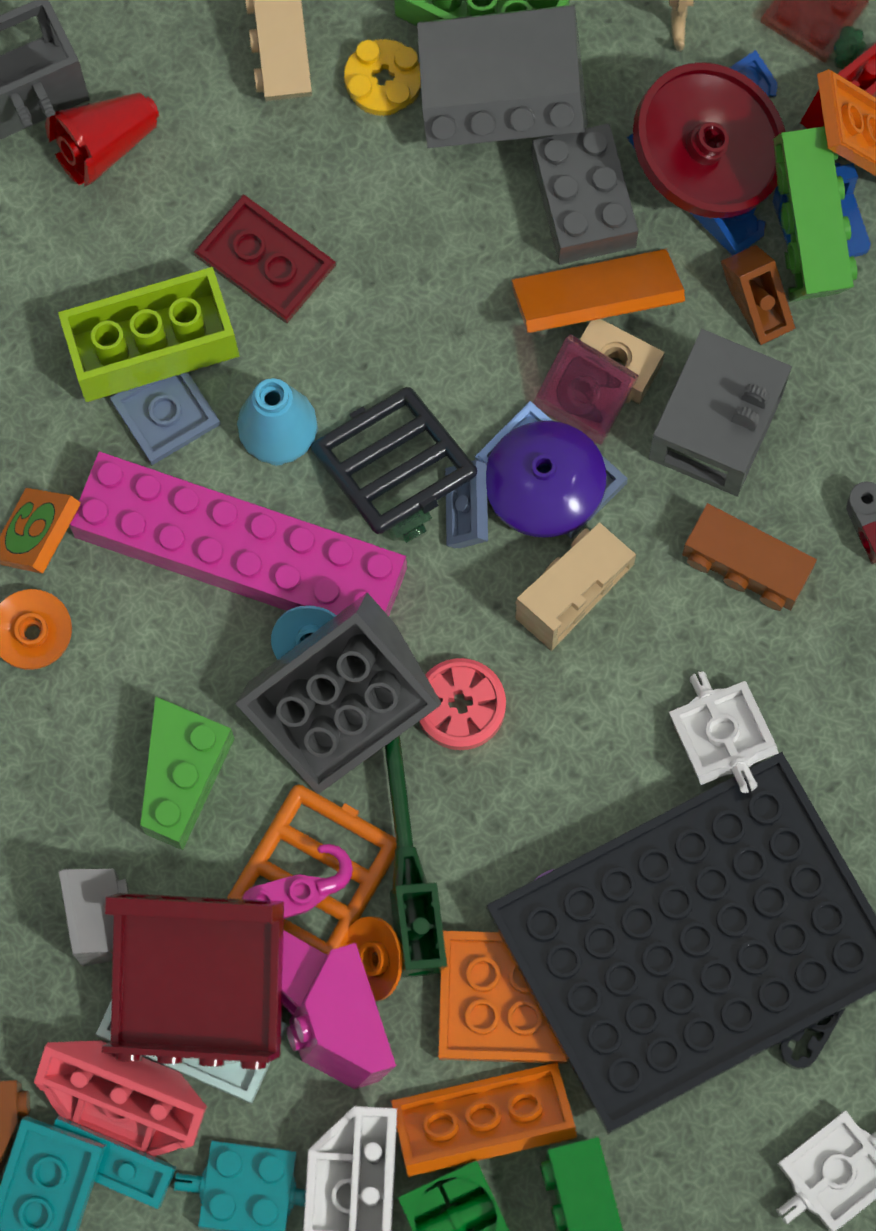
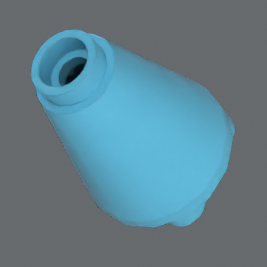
M275 378L265 379L255 387L241 407L237 421L239 438L247 452L261 462L276 466L292 462L304 455L315 441L318 430L315 409L307 397L282 380Z

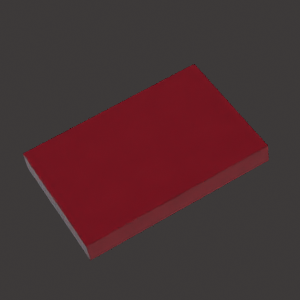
M244 194L194 251V256L209 267H213L217 273L286 324L336 266V261Z

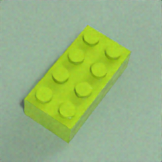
M213 267L58 312L85 402L240 357L235 334Z

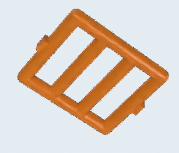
M297 784L292 787L227 898L242 899L246 891L253 887L259 875L271 882L293 876L291 873L268 861L280 840L338 872V860L329 853L318 852V846L324 844L290 826L291 821L302 804L378 846L381 849L369 870L351 860L353 867L351 879L360 885L348 906L329 895L315 906L339 920L327 942L284 919V931L328 955L331 950L344 946L348 938V928L361 917L392 864L395 849H397L396 837L358 817L359 811L345 803L341 807L309 788Z

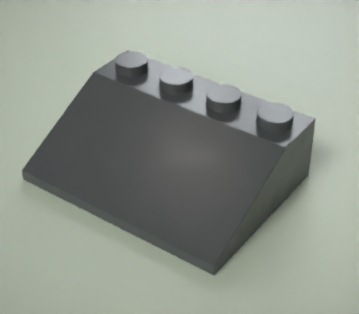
M575 5L417 23L422 111L427 148L585 132L588 125Z
M367 592L249 681L235 704L310 787L319 794L437 709L441 701L396 624Z

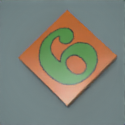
M26 488L0 535V565L43 574L81 502L71 495Z

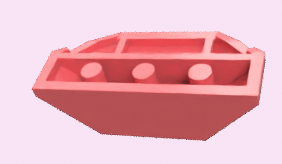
M104 1041L48 1042L45 1045L34 1083L40 1091H44L50 1104L59 1116L151 1156L166 1154L194 1145L207 1106L180 1072L143 1057L140 1061L116 1060V1053H102V1046L108 1044Z

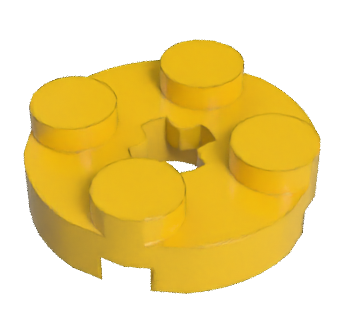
M394 40L362 41L358 44L356 51L349 57L345 66V88L350 98L361 110L379 116L395 114L412 104L421 90L420 64L416 52L412 48L406 47L404 44ZM381 69L389 70V75L394 76V79L387 80L385 85H378L377 78L372 77L374 73H380Z

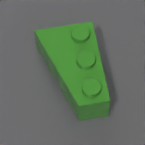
M156 696L140 826L145 835L183 850L235 738L231 728Z

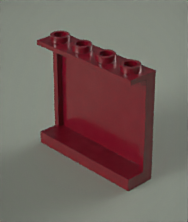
M117 893L105 898V914L114 915L111 1042L102 1046V1053H116V1060L140 1061L142 1060V1055L157 1056V1062L162 1064L183 1063V1058L199 1059L200 1066L207 1067L224 1066L225 1061H240V1067L243 1069L266 1068V1063H270L280 1057L284 901Z

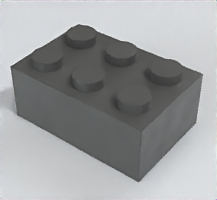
M610 123L586 128L585 132L553 135L532 140L531 158L559 265L636 248L638 228Z

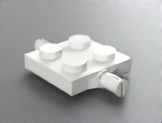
M698 672L703 686L700 685L696 674H693L690 677V683L693 685L697 697L689 704L670 711L669 714L700 784L703 785L722 776L734 774L740 791L748 793V787L744 778H746L751 791L757 787V782L749 767L756 762L778 754L776 743L746 680L728 688L713 690L705 672Z
M846 1110L777 1164L792 1183L794 1193L796 1194L780 1208L776 1209L779 1216H781L793 1206L795 1207L794 1210L782 1218L787 1225L804 1210L808 1209L818 1216L829 1231H837L876 1200V1132L870 1135V1133L859 1128Z

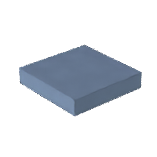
M188 372L126 390L110 397L113 406L151 465L221 425Z

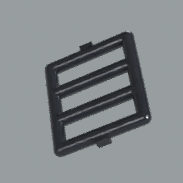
M411 387L402 388L367 410L362 406L350 414L351 420L317 439L311 445L313 454L376 534L388 531L421 510L424 514L439 506L437 500L472 480L477 475L476 466ZM405 405L415 416L413 420L343 462H340L331 451ZM424 431H427L436 443L363 488H360L351 477L354 473ZM446 456L456 467L455 471L382 515L371 502Z

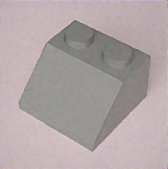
M66 869L59 871L73 956L82 967L113 961L114 915L105 914V898L117 893H129L127 880H119L118 874L114 869Z

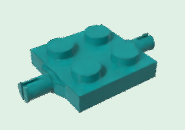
M211 1141L208 1164L202 1176L177 1172L175 1177L174 1191L199 1193L201 1211L198 1227L200 1230L286 1231L287 1221L294 1206L305 1207L306 1189H298L294 1178L297 1156L295 1151Z

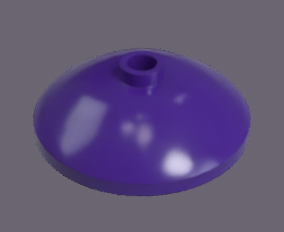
M556 421L528 423L506 434L492 450L487 461V498L496 515L515 531L533 537L561 536L584 525L599 508L606 490L605 463L595 443L579 429ZM542 464H548L552 467L547 473H540L537 468Z

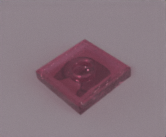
M570 334L564 340L533 404L559 421L579 429L592 441L601 445L613 427L639 375Z

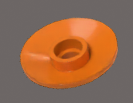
M27 589L11 594L0 603V657L6 663L16 668L34 670L46 667L62 656L71 640L72 622L68 610L57 597L46 591ZM31 626H36L40 629V634L36 639L25 637L26 630Z
M375 916L362 917L353 922L348 928V938L344 946L356 943L374 1000L381 1001L390 996L399 983L403 967L402 949L397 934L385 920Z

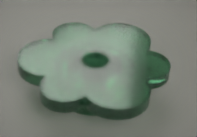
M845 26L841 30L840 37L835 41L833 47L836 54L835 65L837 68L844 69L865 50L866 43L862 41L864 33L861 29Z

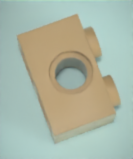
M602 319L590 321L578 342L606 360L617 358L624 362L625 366L621 369L633 376V380L621 401L624 403H630L633 400L640 404L663 365L664 351Z

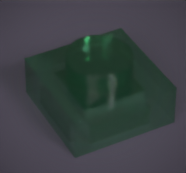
M421 510L389 529L388 533L393 541L403 537L404 541L408 543L427 532L424 524L428 523L432 517L429 512L424 514Z

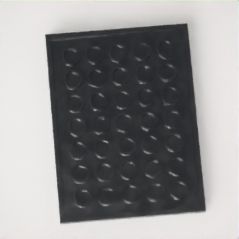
M783 752L750 768L757 782V787L751 791L746 778H744L749 792H741L734 776L486 905V910L608 1135L876 992V914Z

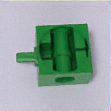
M477 1160L398 1197L412 1231H469L473 1227V1231H509ZM457 1177L451 1181L442 1184V1188L449 1201V1204L457 1203L460 1205L456 1207L451 1206L447 1208L445 1212L439 1214L444 1207H446V1202L441 1194L439 1187L431 1189L427 1192H425V1190L448 1178Z

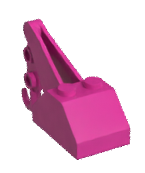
M332 844L319 845L317 848L319 853H329L339 862L338 873L334 876L321 878L300 874L254 886L246 891L242 899L284 901V919L309 912L328 895L345 888L352 876L353 867L351 859L347 852L339 846ZM283 930L282 1004L292 1014L289 1019L290 1026H287V1037L292 1050H298L301 1060L354 1090L379 1082L396 1067V1063L356 943L333 949L326 955Z

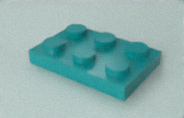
M28 1116L24 1117L0 1185V1231H78L107 1145Z

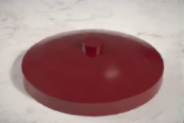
M713 63L685 64L663 74L642 97L633 123L635 152L640 166L651 184L660 194L677 207L703 217H734L758 206L778 185L773 139L780 133L786 132L778 110L768 95L745 75L726 66Z

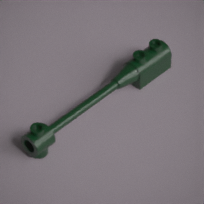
M399 735L385 746L397 845L394 856L393 884L390 891L394 931L398 936L402 949L403 967L401 977H420L441 972L447 967L437 882L427 883L417 849L413 845Z

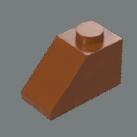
M754 245L721 261L729 290L760 345L796 329L777 265L773 258L757 245Z

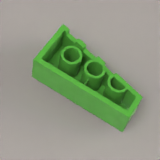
M825 126L782 132L773 139L778 191L781 195L787 194V202H783L781 207V223L785 233L791 235V242L788 243L787 252H784L786 269H790L792 274H794L796 286L788 288L789 302L837 295L853 288V280L857 279L856 260L854 256H849L847 240L851 239V225L848 216H843L841 200L845 198V186L843 178L837 176L835 160H838L839 155L828 149Z

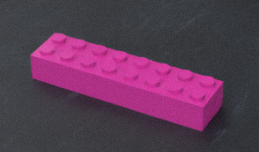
M100 451L79 499V502H81L69 525L74 537L79 540L286 611L299 606H317L338 615L368 592L389 616L407 570L405 555Z

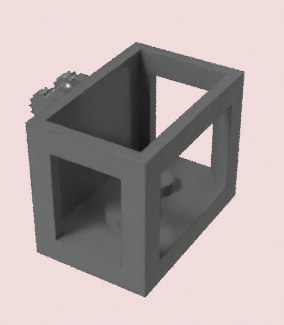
M34 0L0 15V31L36 16L42 34L41 38L0 56V140L46 120V118L55 115L56 111L73 108L90 100L79 60L49 0Z
M701 329L653 434L649 460L738 497L784 394L792 366ZM671 448L727 471L728 474L671 451Z

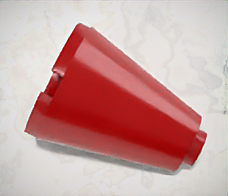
M133 93L56 111L55 115L46 118V133L49 143L56 139L61 151L56 153L55 156L74 183L78 185L84 183V186L95 182L157 127L159 111L155 102L150 97H145L141 93Z

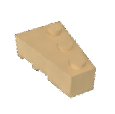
M246 0L247 14L255 13L257 29H249L252 53L260 52L261 68L254 69L256 91L264 92L266 101L312 96L301 0Z
M600 522L591 531L585 528L572 542V548L561 558L557 557L546 568L543 575L517 597L515 603L516 620L551 651L635 563L636 554Z

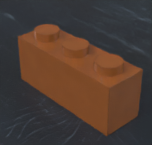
M708 503L687 539L682 553L683 556L688 558L687 563L694 569L703 573H708L709 570H712L724 576L723 581L729 587L740 592H745L747 588L761 595L760 601L764 605L777 611H781L783 607L790 611L792 610L817 559Z

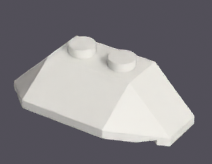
M353 1106L342 1119L308 1150L304 1231H392L396 1161V1108Z

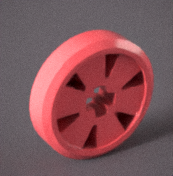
M456 658L435 665L425 674L441 701L437 709L419 721L420 727L433 742L452 750H469L485 744L498 732L505 717L506 696L501 681L490 668L475 660ZM463 694L464 700L472 701L473 705L467 706L466 713L458 714L457 708L449 707V702H455V695Z

